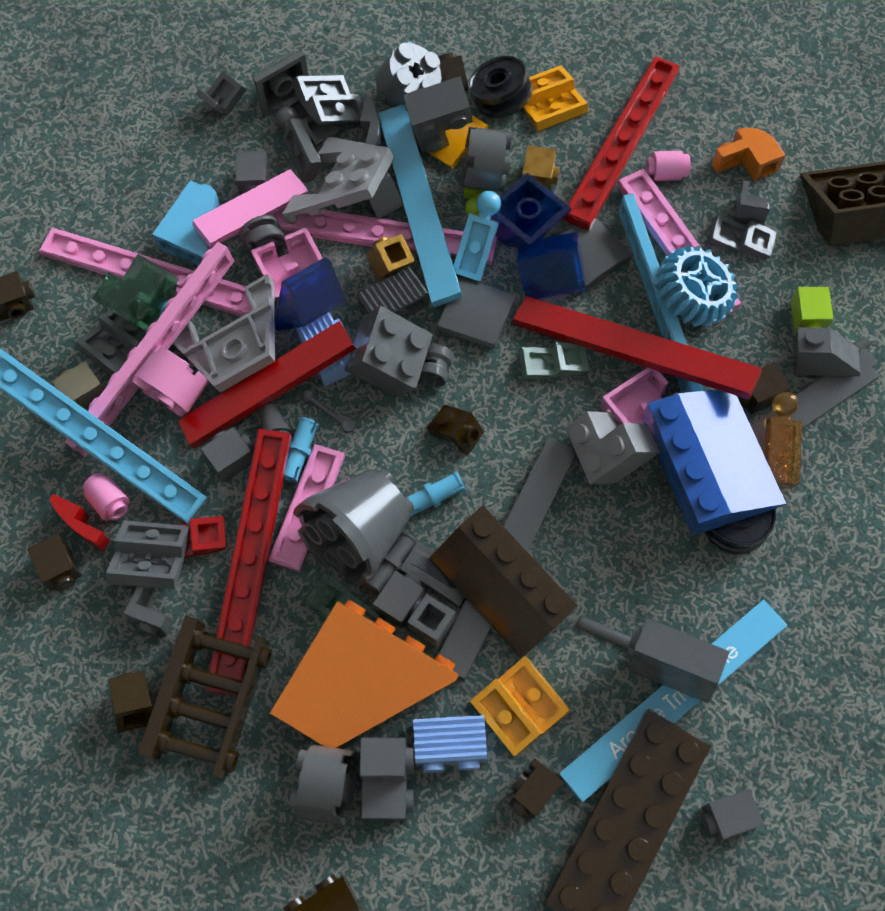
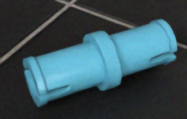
M300 417L297 429L290 443L283 479L290 483L298 482L304 461L310 457L312 452L310 446L319 427L318 423L307 417Z
M455 471L453 474L433 484L428 482L423 485L424 489L408 496L407 498L414 506V511L410 514V518L431 506L436 508L441 505V501L466 490L458 472Z

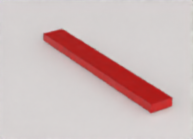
M657 56L653 58L565 209L562 220L587 231L591 229L676 78L680 65Z
M528 296L525 297L513 317L515 326L748 400L761 376L762 368Z
M258 429L216 634L217 638L250 647L292 438L290 433ZM213 651L209 672L243 681L248 661ZM208 686L205 688L207 692L238 696L237 694Z

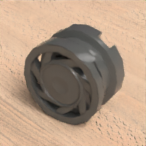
M262 215L250 219L239 231L240 240L245 246L248 257L251 256L252 260L251 250L269 242H274L277 254L281 253L286 246L285 235L281 231L277 219L270 215Z

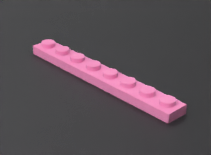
M217 241L212 249L206 251L202 262L194 273L186 277L183 287L178 294L167 302L165 311L159 319L148 327L143 340L129 352L126 362L118 372H115L110 377L108 385L101 395L90 403L89 413L107 426H111L139 389L131 381L154 348L158 345L167 350L234 263L235 260L225 245ZM67 438L65 440L66 444L86 457L88 452Z

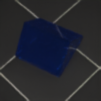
M578 231L519 243L517 264L525 297L540 299L587 290Z
M325 257L282 281L275 314V330L305 327L347 301L329 259Z

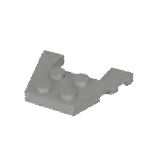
M327 137L318 153L322 163L336 162L333 169L326 176L319 193L293 195L282 213L288 223L298 221L297 215L308 212L310 216L321 214L324 207L333 204L338 209L373 198L394 159L390 148Z
M268 274L244 287L253 309L251 312L202 340L199 339L195 325L189 321L173 342L219 392L226 390L275 362L274 281Z

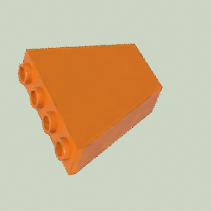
M348 599L346 604L337 601L270 714L325 747L337 748L455 682L459 676L453 670L456 664L440 654H437L435 659L423 652L426 646L409 635L405 641L393 634L396 628L378 617L374 623L364 617L363 614L366 609Z

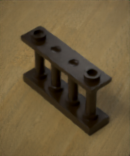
M185 616L137 754L159 760L162 753L166 754L167 751L215 764L212 775L226 779L227 773H233L236 768L239 752L235 750L261 669L268 667L272 649L269 648L270 643L261 636H257L254 647L207 635V631L204 630L205 624L198 619ZM204 648L249 661L243 681L197 669L196 665L193 664L197 650L201 651ZM194 682L237 694L238 697L232 716L184 702V698L181 697L185 685ZM179 716L227 729L221 750L173 737V734L169 731L174 718L178 719Z

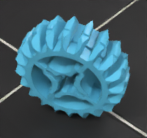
M687 245L672 251L661 262L660 268L655 275L657 277L655 287L660 289L658 297L666 301L664 308L670 307L674 311L673 317L679 315L682 317L683 324L691 321L694 327L701 324L707 327L725 318L732 311V308L735 306L734 303L739 297L736 293L739 286L733 282L735 274L729 273L727 270L729 265H723L720 261V256L714 257L710 249L703 252L699 245L695 248Z

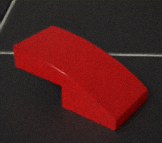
M52 494L49 500L66 524L85 542L104 552L110 540L102 531L85 524L89 518L87 513L80 506Z
M224 516L190 519L191 524H181L190 527L184 558L226 550Z

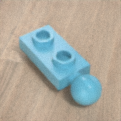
M485 191L481 193L477 199L479 216L473 214L468 216L453 265L458 275L477 281L482 280L499 224L490 220L491 215L496 214L501 206V200L495 192Z

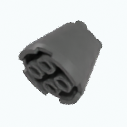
M381 469L379 472L366 470L307 497L293 511V514L299 518L302 525L297 531L312 555L326 569L331 566L345 575L343 577L345 583L353 586L363 585L375 574L408 522L410 514L414 511L412 502L401 494L394 485L395 480L393 476L384 469Z

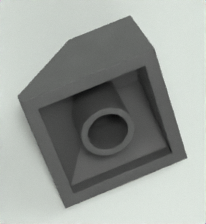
M303 51L289 52L281 58L275 59L253 78L261 114L264 118L276 112L282 107V104L297 95L292 85V81L296 76H309L306 56Z

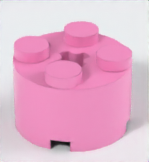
M158 345L131 381L142 389V392L156 402L161 401L167 405L171 412L181 418L189 412L210 383L199 371L195 375L192 374L194 371L186 361Z

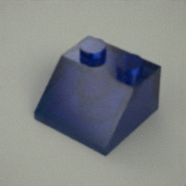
M526 173L499 197L501 200L500 209L496 214L491 215L490 220L499 223L495 236L506 247L531 248L571 212V207L529 173Z

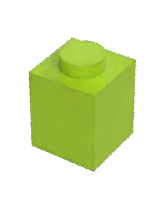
M829 287L797 288L791 299L794 332L797 333L798 327L829 328L834 319Z

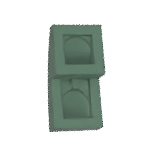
M556 342L552 348L522 347L519 351L523 380L575 376L589 372L586 349L572 343Z

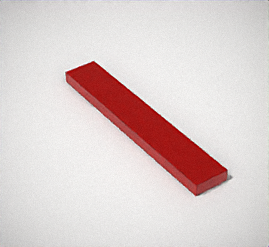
M340 321L279 357L272 364L250 375L180 418L178 422L189 445L195 449L213 438L217 433L226 430L356 350Z

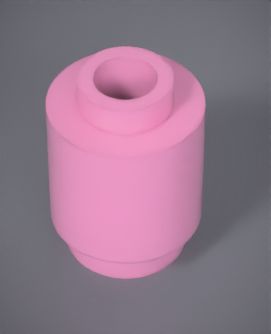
M653 151L651 157L646 159V172L648 175H651L653 181H681L682 178H687L690 174L689 154H683L682 151Z
M96 473L84 482L82 487L84 497L103 520H118L126 514L130 500L110 476H106L104 473Z

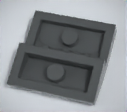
M343 75L296 76L292 81L294 90L303 107L319 125L360 123L363 109L362 102L358 94H350Z
M597 218L589 231L574 225L551 241L546 247L548 253L584 290L600 283L609 272L624 266L633 256Z
M459 277L458 283L463 298L446 303L437 325V330L495 349L517 295Z
M120 302L99 316V326L76 340L77 350L109 376H112L126 362L129 352L143 340L151 324L125 303Z
M124 520L114 540L115 554L106 571L107 583L175 589L186 553L190 527Z

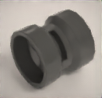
M430 344L419 380L428 384L429 377L436 376L435 385L444 386L448 379L447 367L452 365L454 358L453 352L442 345Z

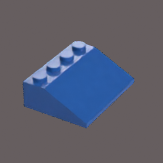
M720 390L678 393L647 403L642 420L644 424H648L660 450L657 456L691 536L786 505L736 395Z

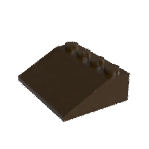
M885 161L800 173L818 231L829 245L842 246L850 242H870L878 238H885Z

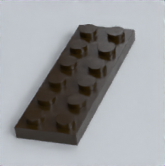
M647 709L547 895L544 904L555 911H628L711 745L652 710Z

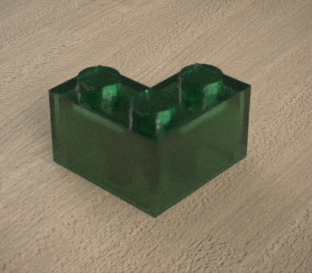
M137 254L122 279L108 272L92 299L147 331L148 327L159 319L160 310L166 300H169L174 295L179 279L142 255Z

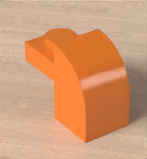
M742 128L736 131L732 143L726 142L717 148L712 166L719 173L743 164L753 181L778 172L786 155L770 134L756 128Z

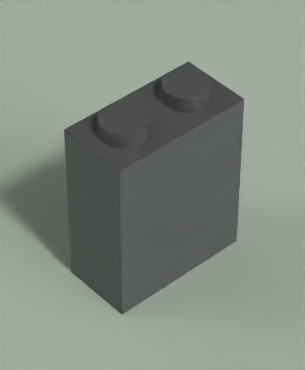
M647 618L643 629L635 628L628 646L626 658L631 659L629 671L709 703L718 686L730 651Z

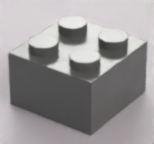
M379 306L363 316L354 341L356 350L350 353L345 371L393 396L400 397L416 389L433 334L383 306Z

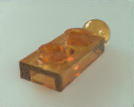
M781 392L773 399L772 408L778 415V418L771 417L766 421L765 459L777 484L796 486L800 482L803 421L791 420V416L798 410L799 402L797 397L790 392Z

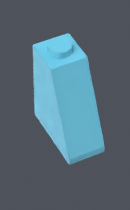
M189 181L152 234L158 249L197 267L200 265L203 255L212 248L207 246L193 228L192 223L194 219L220 206L216 191L207 184L200 185L194 181Z

